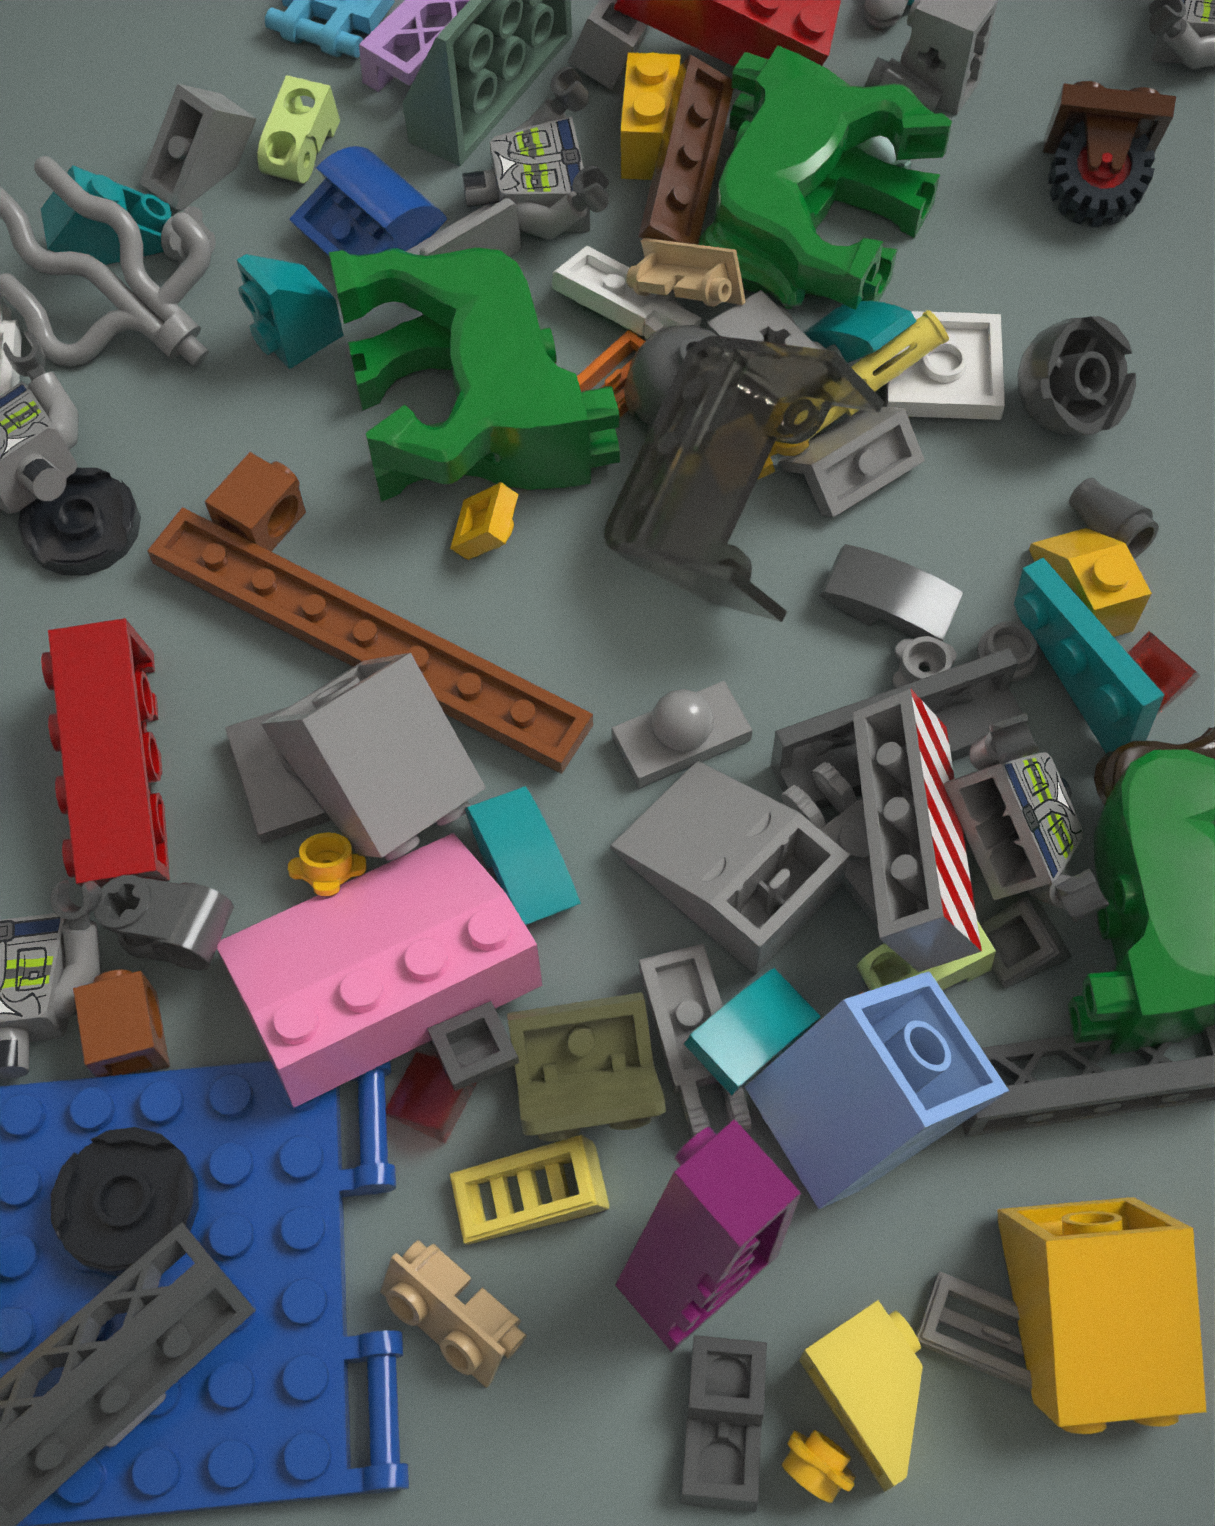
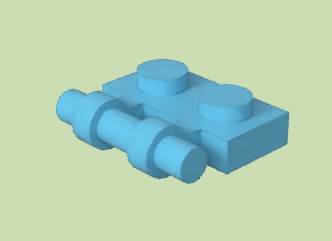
M282 0L283 6L288 7L287 10L284 12L270 8L265 16V26L268 29L280 32L284 40L300 44L304 40L319 45L323 53L335 57L346 54L358 58L360 56L359 43L363 41V38L350 33L355 29L370 34L382 21L395 0ZM313 16L328 20V22L323 25L311 21Z

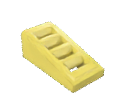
M582 1135L450 1173L464 1244H473L569 1221L609 1209V1201L595 1144ZM572 1162L579 1194L570 1197L563 1164ZM545 1169L552 1202L542 1205L535 1171ZM517 1175L524 1210L514 1213L507 1178ZM490 1182L497 1218L486 1221L479 1184Z

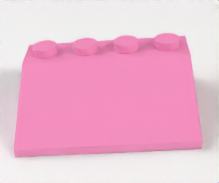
M454 833L341 884L340 891L334 895H317L220 940L217 946L221 959L293 1108L431 1041L427 1028L492 1001L496 1009L543 986L537 943L505 891Z

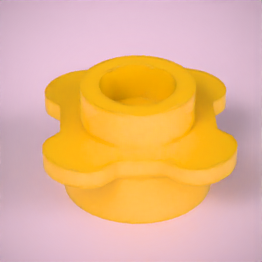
M330 832L315 834L307 838L299 848V857L291 859L288 863L289 876L296 880L303 879L320 896H331L338 893L341 884L347 882L351 877L361 876L367 869L365 857L352 854L350 841L340 834Z
M796 1430L793 1431L787 1443L791 1450L782 1462L784 1470L802 1487L825 1502L832 1503L841 1488L850 1492L855 1485L853 1481L856 1478L846 1467L851 1460L850 1455L832 1439L817 1430H813L809 1437Z

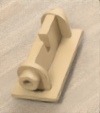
M643 238L641 244L644 259L637 265L631 266L627 272V284L630 288L634 289L637 295L648 296L651 293L667 295L674 290L675 297L703 301L707 306L715 307L721 302L743 305L746 302L737 251L735 249Z
M418 1240L410 1246L403 1257L395 1253L391 1257L380 1291L386 1297L393 1313L404 1323L410 1326L417 1325L440 1346L443 1356L454 1369L465 1375H473L487 1388L492 1383L503 1356L509 1359L526 1339L527 1335L518 1328L521 1320L483 1287L464 1305L457 1296L469 1285L471 1277L435 1244L426 1247Z

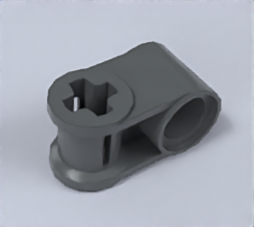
M122 875L110 880L101 888V903L93 911L94 917L105 929L117 933L120 945L129 955L136 958L169 962L183 968L202 971L208 969L234 905L225 895L204 885L196 883L178 884L141 878L135 875Z

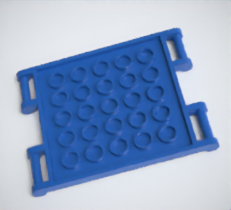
M391 1060L350 1080L358 1082L360 1166L342 1170L340 1086L293 1108L271 1061L0 1086V1378L119 1277L88 1269L64 1248L51 1223V1192L61 1167L74 1152L78 1155L84 1147L93 1143L91 1139L108 1130L137 1127L160 1133L187 1156L198 1179L199 1209L190 1232L256 1310L166 1391L164 1401L117 1445L113 1447L104 1446L16 1526H58L409 1489L408 1464L400 1463L396 1358L403 1356V1334L401 1331L386 1330L363 1333L358 1336H347L343 1197L381 1194L396 1189V1168L393 1164H388L385 1077L391 1074ZM187 1253L162 1274L158 1287L171 1285L195 1264ZM127 1313L116 1314L100 1329L96 1342L106 1341L123 1326ZM367 1362L370 1466L351 1469L348 1364ZM64 1367L54 1368L38 1382L33 1397L44 1396L59 1382Z

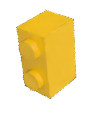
M628 52L620 131L621 179L652 180L680 67L681 54Z

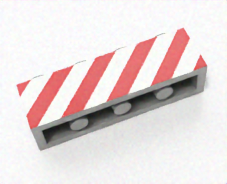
M908 689L852 713L879 939L914 969L921 972L982 952L963 828L944 787V783L955 779L947 727L912 689Z

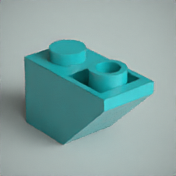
M71 166L67 174L90 195L113 200L129 212L140 229L143 242V257L164 252L161 244V234L166 221L172 217L169 203L160 200L154 195L144 194L116 183L104 175L94 174L79 167ZM53 191L40 209L47 249L53 252L74 251L90 254L105 265L120 262V242L115 230L107 223L84 218L70 208Z
M245 254L237 259L243 285L238 288V291L254 319V323L249 326L250 332L257 345L265 354L269 355L274 352L290 370L344 336L335 297L304 265Z

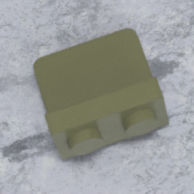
M642 992L507 1013L511 1043L519 1059V1064L514 1066L523 1134L538 1135V1138L544 1141H560L578 1135L581 1131L580 1128L609 1124L611 1128L617 1130L640 1128L649 1124L652 1120L651 1117L659 1116L666 1112L664 1094L654 1068L646 1005Z

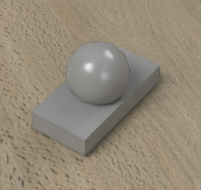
M722 681L698 692L687 689L668 692L659 699L653 711L612 727V738L638 788H641L690 767L697 761L702 762L751 741L753 730L726 682Z

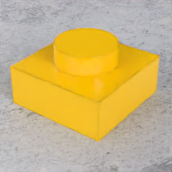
M500 482L464 499L450 549L465 559L470 560L505 545L514 528L512 518L519 494Z

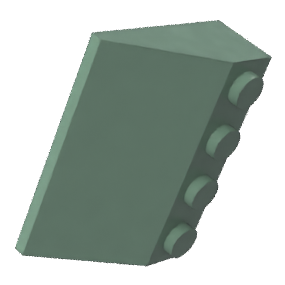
M469 0L435 38L403 101V114L405 116L408 142L461 166L572 38L571 0Z

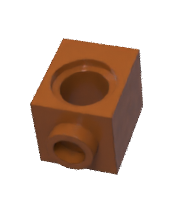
M251 452L246 455L204 501L213 523L271 552L306 513L299 490L300 482L296 475L282 463L273 461L270 464Z
M130 970L108 971L95 977L91 984L73 988L84 1063L96 1077L147 1073L170 1067L158 994L141 970L137 972Z

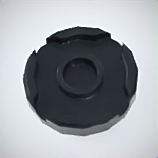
M77 468L72 475L66 478V487L58 498L52 501H43L37 498L21 509L18 527L29 554L43 568L61 575L86 576L109 568L128 553L138 537L141 516L130 488L122 480L120 482L112 478L109 472L99 468Z
M137 1127L108 1130L91 1139L93 1143L84 1147L78 1155L74 1152L61 1167L51 1192V1223L64 1248L88 1269L113 1276H120L181 1222L191 1231L199 1209L198 1179L187 1156L162 1134Z

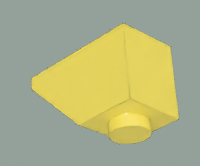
M877 1300L806 1348L799 1361L883 1491L886 1492L907 1478L923 1365L915 1355L921 1349V1345L911 1326L896 1310L888 1315L880 1301Z

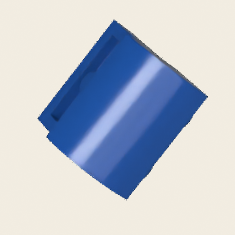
M360 146L347 147L336 151L316 167L325 180L289 218L328 257H330L329 252L341 250L354 255L378 253L391 248L407 251L433 236L447 220V217L441 210L369 149Z

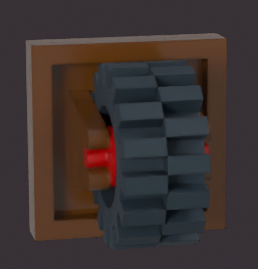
M1094 81L1063 84L1045 132L1042 153L1055 154L1048 174V184H1053L1049 194L1052 201L1061 199L1058 210L1064 216L1071 209L1076 212L1072 220L1073 222L1081 225L1084 217H1090V227H1100L1106 218L1110 226L1118 223L1123 214L1127 218L1135 210L1153 178L1155 168H1151L1155 161L1154 153L1173 119L1176 96L1163 95L1157 90L1148 87L1133 88L1129 91L1104 88L1102 84Z

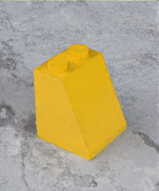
M1135 1197L997 1209L998 1225L1013 1302L1018 1307L1020 1317L1017 1323L1026 1369L1030 1371L1032 1379V1389H1030L1032 1400L1046 1416L1067 1432L1094 1434L1104 1431L1107 1427L1106 1422L1133 1420L1138 1424L1161 1427L1176 1424L1179 1421V1415L1207 1412L1194 1233L1192 1227Z

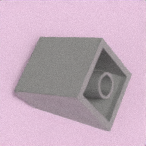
M411 653L364 660L261 723L269 738L360 856L384 857L389 861L406 854L419 844L418 833L435 822L438 826H442L458 819L466 813L465 808L471 806L468 800L486 788Z

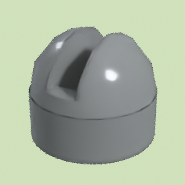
M865 0V17L869 24L876 28L891 27L902 17L908 0Z

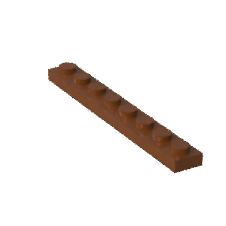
M183 507L147 550L154 565L353 667L364 660L411 653L446 715L560 774L564 772L593 727V714Z

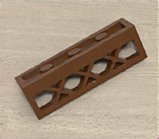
M691 54L680 65L638 234V237L641 239L650 238L696 245L699 243L734 88H731V78Z

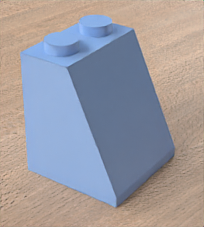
M930 971L842 1000L745 1086V1089L761 1113L763 1120L772 1131L818 1209H822L863 1190L1009 1091Z

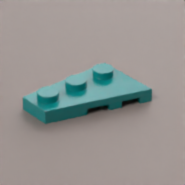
M1044 558L1022 568L1014 601L1017 615L1023 625L1030 630L1105 753L1114 751L1118 747L1132 741H1146L1164 698L1163 692Z

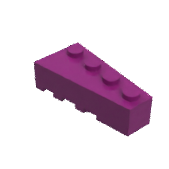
M735 1119L718 1134L711 1127L704 1128L692 1137L676 1154L674 1159L680 1167L673 1172L615 1284L671 1353L778 1257L801 1195L796 1186Z

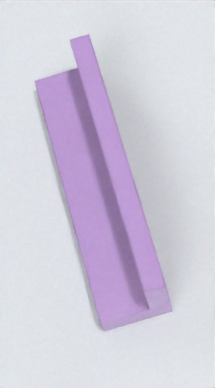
M404 0L359 43L362 83L379 92L396 77L410 86L419 72L435 38L469 0Z

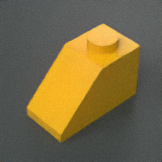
M1088 528L1031 543L1029 551L1034 561L1044 558L1113 637L1134 631L1152 593L1126 543Z

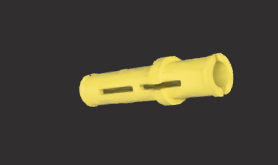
M930 310L925 311L916 320L917 322L876 352L866 355L842 374L838 375L836 372H833L824 379L826 384L824 387L794 408L797 420L791 423L790 426L795 433L805 432L808 441H810L811 437L845 413L851 417L860 410V402L902 374L936 347L949 341L947 332L939 319Z

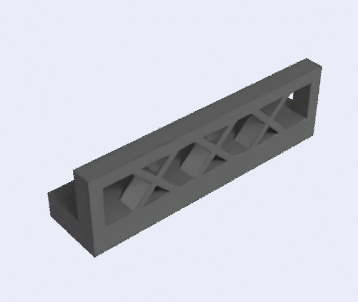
M1007 648L775 731L770 766L782 791H786L793 785L799 786L819 809L831 806L832 804L825 797V794L820 791L812 775V770L826 761V763L834 766L840 775L851 785L855 796L861 795L862 789L852 712L908 689H912L947 727L952 761L970 755V748L974 741L990 732L989 724L1023 714L1009 689L1018 662L1011 649Z
M1215 1024L1197 1033L1201 1034L1207 1054L1205 1057L1172 1061L1164 1056L1171 1043L1167 1042L1161 1044L1156 1050L1149 1046L1134 1051V1053L1148 1061L1147 1065L1105 1071L1097 1063L1106 1049L1110 1047L1112 1040L1076 1043L1072 1034L983 1047L981 1049L992 1066L1016 1082L1014 1085L1006 1086L1009 1090L1006 1094L962 1123L965 1137L1215 1100ZM1097 1049L1090 1060L1078 1053ZM1054 1055L1060 1056L1082 1071L1081 1075L1042 1081L1037 1080L1030 1073L1041 1057ZM1031 1059L1024 1070L1012 1063L1014 1061Z
M183 1222L0 1378V1526H16L256 1311ZM187 1253L195 1264L171 1285L158 1287L162 1274ZM127 1313L123 1326L106 1341L96 1342L100 1329L116 1314ZM64 1367L59 1382L44 1396L33 1397L38 1382L54 1368Z

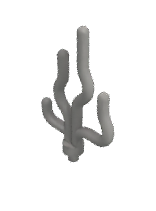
M43 156L36 159L34 171L38 177L70 208L84 218L107 223L115 230L120 242V263L124 279L132 289L131 291L105 264L90 254L74 251L51 252L42 248L35 239L29 217L20 205L0 186V217L6 223L14 249L24 262L41 273L57 276H83L118 308L108 312L96 321L78 342L65 344L54 335L47 312L37 298L13 275L9 273L1 274L0 294L24 317L28 332L37 338L47 359L57 365L67 367L86 364L96 357L113 337L127 330L138 331L147 336L169 359H173L181 354L193 367H196L207 357L209 350L196 338L200 333L201 327L177 305L204 275L210 265L212 253L209 237L201 225L189 214L179 212L171 220L173 230L186 242L189 253L185 261L160 288L145 271L140 229L129 212L113 200L90 195L52 158Z

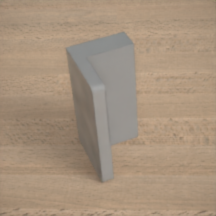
M505 198L492 207L487 203L406 252L430 256L479 247L501 250L510 257L522 250L517 205L510 198Z
M876 406L863 408L851 417L808 442V448L802 453L795 456H784L779 459L783 471L805 475L821 515L827 517L837 516L925 461L905 408Z

